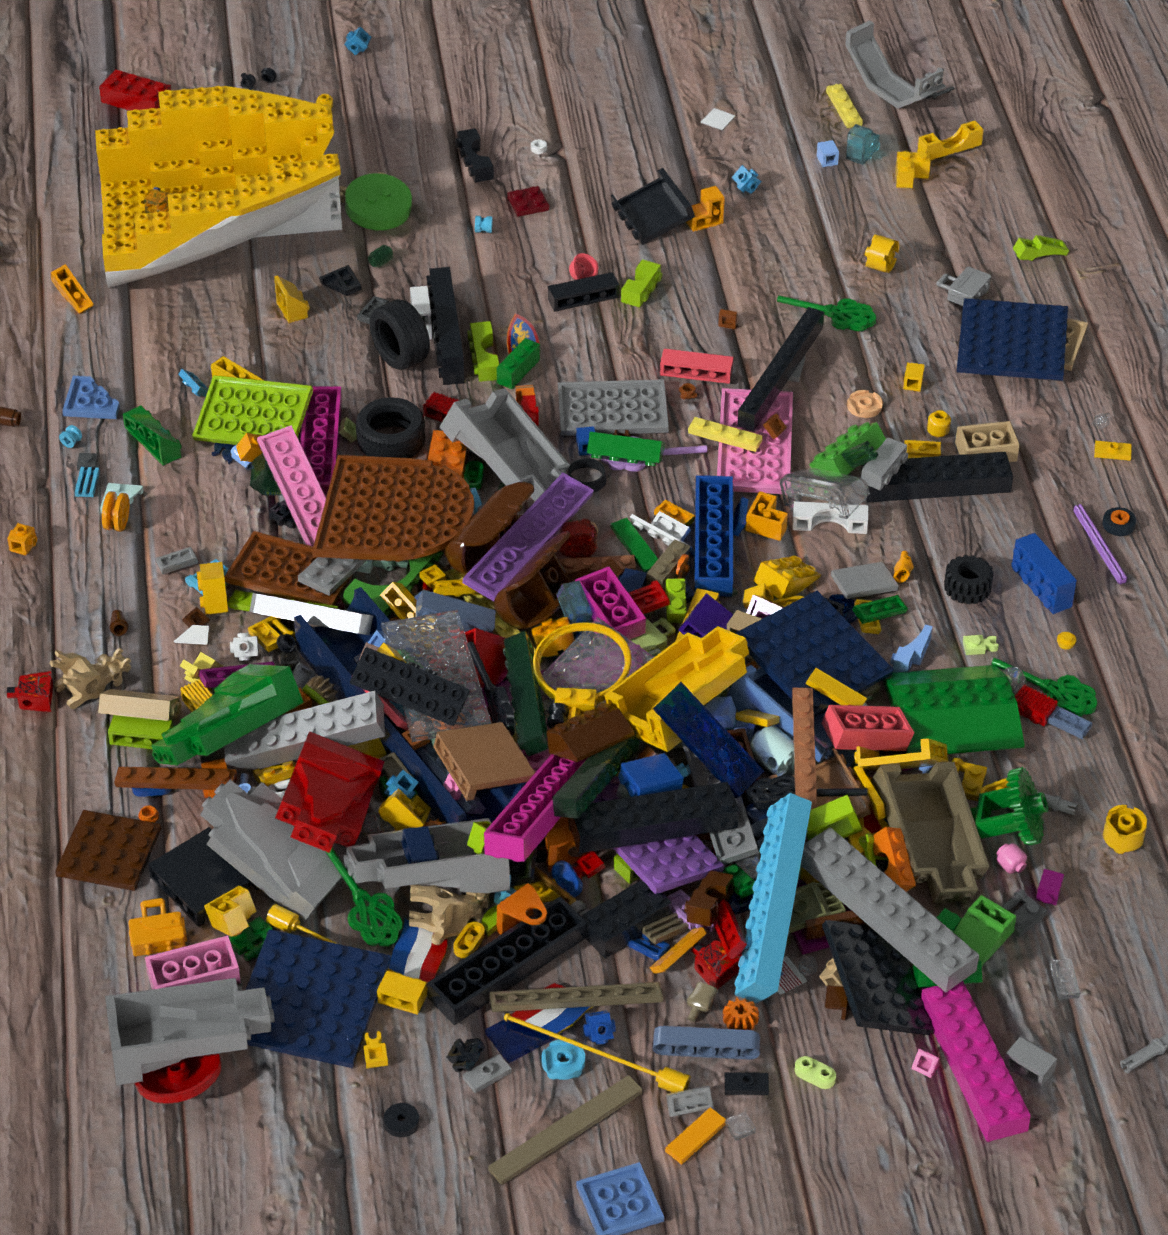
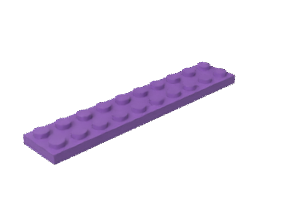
M562 473L463 577L462 583L494 601L498 592L506 586L546 542L551 540L590 499L594 490L569 475Z

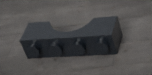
M476 128L457 131V138H455L456 148H459L460 156L464 158V165L468 167L469 176L473 178L475 183L493 180L494 166L490 157L476 154L481 151L480 136Z

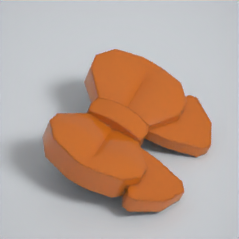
M683 554L678 561L676 569L677 579H685L690 571L691 566L687 565L689 555Z

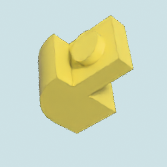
M200 652L193 665L183 660L180 667L186 670L184 679L192 683L200 679V669L223 667V665Z

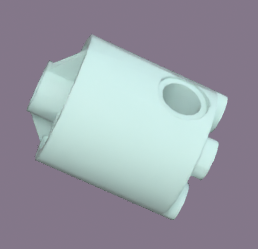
M775 725L757 731L750 744L754 760L772 775L777 774L778 777L783 775L793 776V740Z

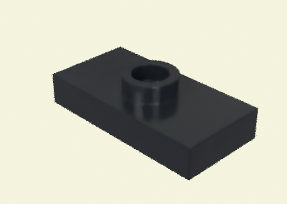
M725 1072V1095H769V1073Z

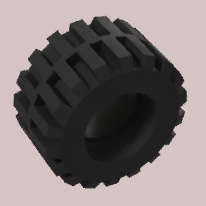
M973 555L958 556L947 564L944 590L948 596H951L952 600H957L958 603L978 604V601L983 602L991 593L994 575L993 568L987 561H983V558H976Z

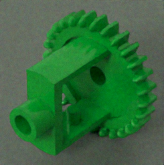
M1026 768L1012 769L1006 778L1008 781L1006 786L1008 788L979 794L977 807L970 808L978 834L981 839L1021 831L1018 836L1021 837V841L1024 844H1039L1043 840L1042 836H1044V827L1042 825L1044 821L1041 816H1043V813L1048 812L1046 796L1043 792L1037 793V789L1034 788V781L1032 782L1031 775L1029 776ZM1007 807L1014 809L1012 813L991 817V811Z

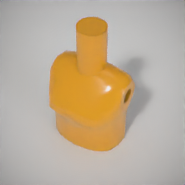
M907 551L901 552L900 560L894 567L893 578L899 583L906 581L914 568Z

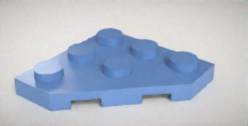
M73 376L63 407V416L117 419L120 406L119 402L116 399H112L109 393L102 386H98L91 376Z

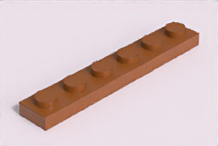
M118 767L114 784L115 787L216 790L221 783L225 785L230 779L236 783L238 774L236 769Z

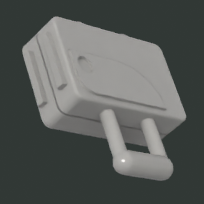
M966 267L957 278L945 273L937 281L936 285L948 290L947 299L963 306L964 298L980 300L984 294L988 293L991 275L971 267ZM948 279L954 281L950 286L945 284Z

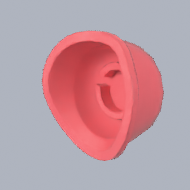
M577 254L570 263V275L575 280L596 276L598 273V263L588 254Z

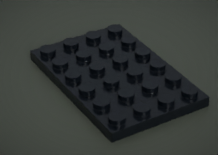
M825 920L822 927L856 1025L858 1027L930 1036L934 1029L923 1006L921 994L908 959L870 926Z

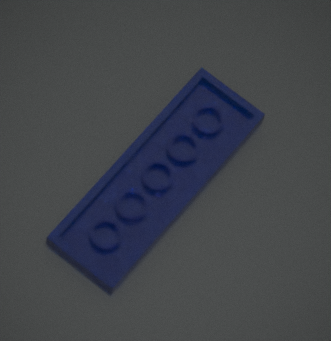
M682 682L678 683L653 708L721 783L728 782L735 798H738L764 772Z

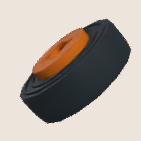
M1115 507L1104 513L1102 525L1112 535L1127 536L1135 529L1136 517L1126 508Z

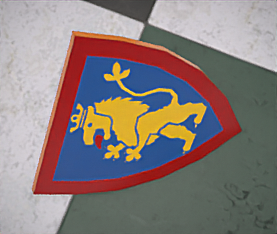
M516 313L510 322L507 332L509 354L524 338L540 344L533 325L526 318Z

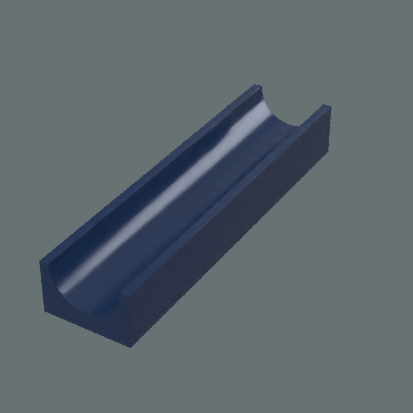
M362 587L354 590L353 600L346 611L372 615L370 635L323 626L312 627L301 614L294 617L297 651L318 676L323 675L324 679L329 678V682L335 684L333 689L338 691L335 695L338 700L366 693L363 689L350 684V680L358 665L366 642L368 643L376 630L382 631L391 642L390 646L397 650L398 653L404 650L422 670L425 671L426 668L432 670ZM463 706L457 721L464 728L480 726ZM384 713L385 736L379 739L386 751V755L394 752L413 778L419 782L413 791H417L419 797L431 808L430 813L436 820L439 818L440 822L446 821V824L489 818L492 823L527 783L523 782L476 790L475 795L480 798V802L486 809L482 815L469 814L450 795L430 767L402 737L401 734L406 732V730L397 727ZM424 716V717H423V720H424V722H425L424 725L426 726L427 723H426V721H425V716Z

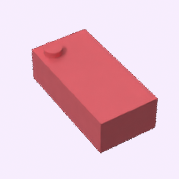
M829 705L821 723L834 748L839 750H857V746L871 750L906 751L914 735V731L900 707Z

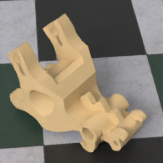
M122 648L115 650L112 657H109L107 654L100 655L96 664H91L86 657L78 654H66L56 650L55 655L61 660H51L49 664L52 667L61 669L64 674L63 677L56 681L54 688L57 692L67 688L73 695L67 701V705L71 709H75L87 700L99 698L100 693L104 691L109 682L114 681V686H120L123 681L122 672H129L131 669L129 664L131 659L123 657L121 654L123 652Z
M411 885L410 901L424 902L433 907L431 913L409 911V926L433 932L431 942L435 945H440L447 937L458 936L471 918L476 919V922H482L483 914L481 913V908L489 907L490 893L466 892L465 895H458L439 886Z

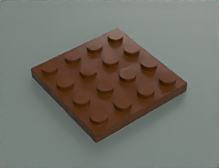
M83 810L55 870L56 876L135 891L161 832V824Z

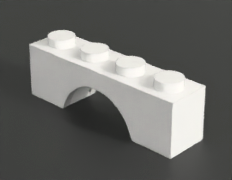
M794 501L792 530L811 531L819 523L835 522L842 525L848 533L867 534L868 505Z

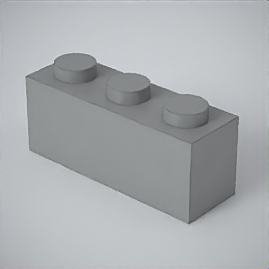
M887 437L862 468L861 483L881 491L884 485L889 484L892 475L898 472L900 465L906 462L908 458L907 445Z

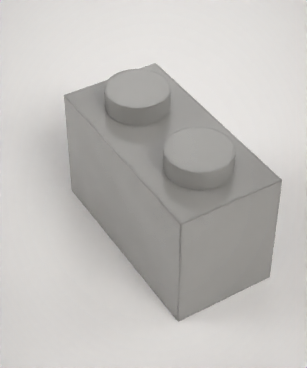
M1019 1037L1006 1052L1004 1063L1009 1070L1041 1089L1055 1072L1057 1058L1051 1053L1035 1046L1031 1041Z

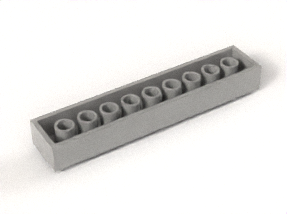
M831 827L804 844L800 866L944 992L949 991L976 972L979 954Z

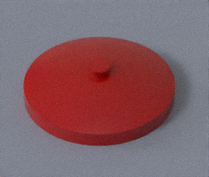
M219 1053L185 1058L172 1065L142 1074L143 1082H136L135 1086L139 1094L149 1101L165 1104L182 1102L203 1093L216 1081L221 1072L222 1061Z

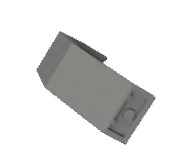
M869 20L846 32L845 45L867 88L897 109L947 87L943 84L944 70L940 67L934 73L929 72L925 74V77L922 79L917 78L915 87L896 75L891 70L874 38V23Z

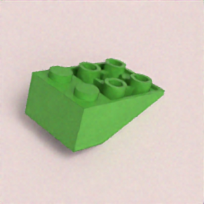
M981 895L969 907L953 933L979 954V960H981L983 966L1014 932L1016 915Z

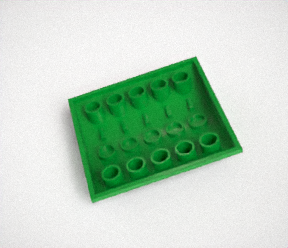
M996 665L897 672L882 680L891 707H900L914 731V735L906 750L907 754L922 752L920 739L928 738L947 744L948 754L1025 747L1017 701L1008 677Z

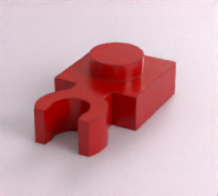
M591 851L576 861L577 867H573L582 880V877L585 875L588 879L603 870L605 865L597 854Z

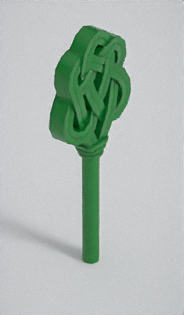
M780 295L777 297V302L806 309L810 307L823 311L827 317H831V324L836 329H850L861 332L876 324V315L872 307L857 303L850 298L840 300L837 305L828 304L823 306Z
M997 658L992 660V665H996L1000 669L1039 686L1047 694V697L1050 696V698L1057 700V706L1079 717L1096 711L1097 699L1095 697V690L1081 683L1078 678L1072 675L1061 676L1056 682L1052 679L1038 678Z
M332 847L330 853H326L353 892V902L356 905L349 911L347 917L348 924L353 930L360 932L363 940L368 945L392 946L398 939V933L403 923L400 916L394 911L392 898L386 893H377L371 897L367 891L359 888L353 877L349 876L347 868Z

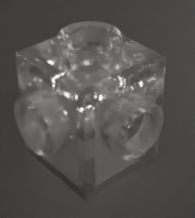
M378 811L366 814L365 823L362 825L365 836L391 832L390 829H393L389 822L381 818Z

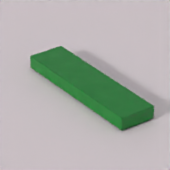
M628 518L610 523L611 530L630 555H634L639 567L643 572H648L658 558Z

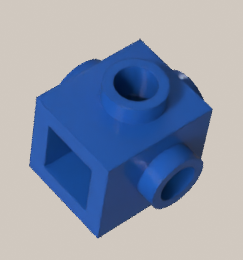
M607 1010L585 1014L584 1034L585 1037H589L591 1042H595L596 1045L606 1044L608 1039L614 1038L613 1032H616L614 1019L610 1018V1013Z

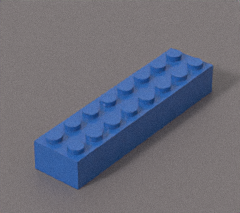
M696 475L694 593L699 588L719 593V596L732 597L733 476Z

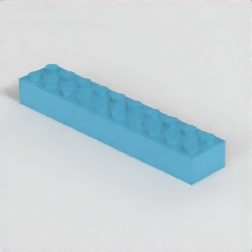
M792 793L771 805L767 811L768 821L763 831L765 837L760 847V862L756 868L758 874L753 885L754 895L749 905L751 911L745 926L747 929L745 937L747 945L738 963L740 969L735 980V995L741 998L746 997L747 1000L754 1001V1003H759L778 992L812 805L811 801Z

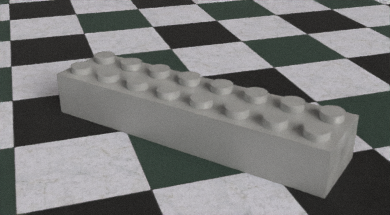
M371 691L281 715L226 745L225 763L229 769H236L239 775L258 768L262 769L296 760L299 757L309 731L345 746L384 737V704L376 691Z

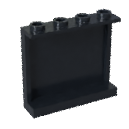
M664 168L657 170L660 178L617 200L613 194L611 195L613 201L611 202L612 208L615 212L618 211L621 221L625 220L624 223L629 231L632 230L631 233L634 239L639 240L642 245L695 217L691 204Z
M210 827L148 864L150 878L198 927L205 923L204 914L207 912L204 905L237 886L246 889L252 885L256 890L259 889L207 845L211 838L208 836L212 830Z

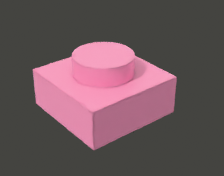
M449 773L443 786L455 800H458L462 793Z

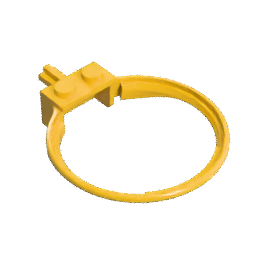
M573 623L552 631L539 643L533 657V671L543 692L552 698L555 703L565 704L569 708L566 718L569 721L570 718L582 715L587 710L597 708L599 703L605 701L604 694L627 678L632 658L627 642L613 629L596 623ZM576 631H593L604 634L613 639L622 649L625 659L623 672L611 687L599 693L595 689L557 688V690H554L545 682L540 670L541 657L548 645L557 638Z

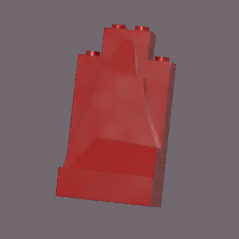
M309 731L275 819L294 826L291 838L330 853L334 842L346 847L355 846L385 761Z

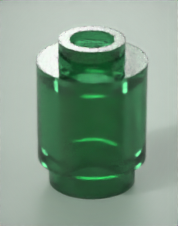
M382 245L370 253L368 261L372 267H381L393 259V251L389 246Z

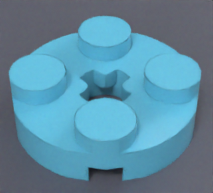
M559 1039L549 1043V1047L546 1050L542 1051V1067L547 1076L552 1080L578 1078L585 1067V1052L583 1048ZM561 1057H565L568 1061L561 1062L559 1060H561Z

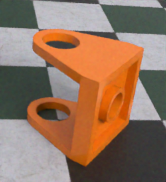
M562 815L544 837L548 872H552V867L560 860L573 865L576 864L578 859L588 853L585 852L580 857H572L568 854V850L571 847H576L572 832L569 830L568 816Z
M529 883L497 905L496 931L500 935L521 921L530 925H538L546 920L547 910L534 887ZM533 908L539 909L542 912L540 918H529V916L534 914Z

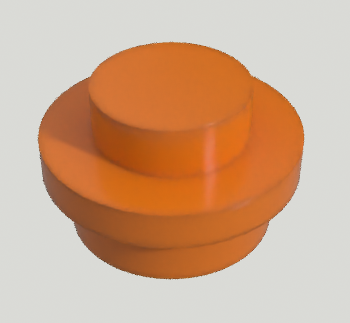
M147 805L141 808L138 817L139 820L155 823L159 819V812L155 807Z

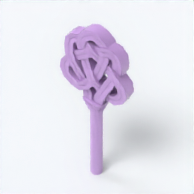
M707 445L665 448L663 456L707 453ZM602 456L601 459L612 470L626 469L638 472L646 466L645 461H638V464L627 463V459L620 458V462L611 461L608 456Z

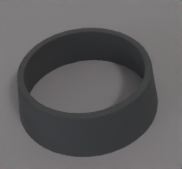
M583 458L576 460L568 469L567 475L572 478L574 477L571 473L580 468H593L600 471L602 476L595 481H579L593 489V493L600 491L606 485L605 468L595 459Z

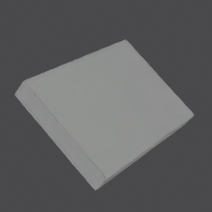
M883 562L831 571V577L846 599L898 590L897 582Z

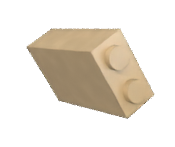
M109 689L100 693L98 713L169 721L181 713L182 703L179 702V696Z

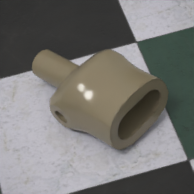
M697 982L695 989L687 999V1004L692 1008L687 1018L689 1021L695 1022L700 1011H710L713 1000L718 992L715 987L703 982Z

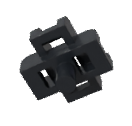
M285 500L281 501V503L277 502L269 509V520L277 521L279 526L294 527L295 521Z
M459 1038L454 1042L446 1057L453 1064L452 1068L456 1072H461L463 1069L471 1071L479 1060V1056L485 1049V1046L480 1038L467 1039L465 1043Z

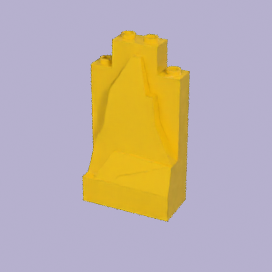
M719 626L702 638L687 632L604 694L606 703L619 708L635 732L634 737L669 752L684 740V730L700 712L701 707L747 673L744 659L749 654L747 640L745 637Z

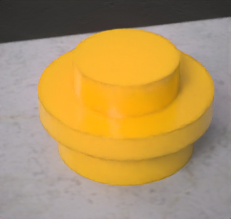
M1070 632L1059 633L1057 636L1059 647L1071 649L1076 644V636Z

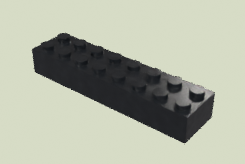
M450 267L429 268V276H426L427 286H430L428 287V295L430 299L434 344H436L435 354L438 355L436 356L437 367H441L438 368L439 378H442L443 385L464 384V357Z
M1006 452L907 458L906 462L900 465L898 472L892 475L889 484L884 485L881 491L863 483L862 486L867 503L1010 493L1012 490L1013 473ZM868 461L862 462L861 475H862V468L867 464Z
M728 782L569 806L568 823L578 853L735 829L738 828L740 810Z
M558 897L545 906L547 917L543 923L530 925L521 921L427 983L428 999L453 1025H456L490 1002V992L509 990L586 939L587 922L565 900ZM538 910L529 918L538 919L542 916V912Z

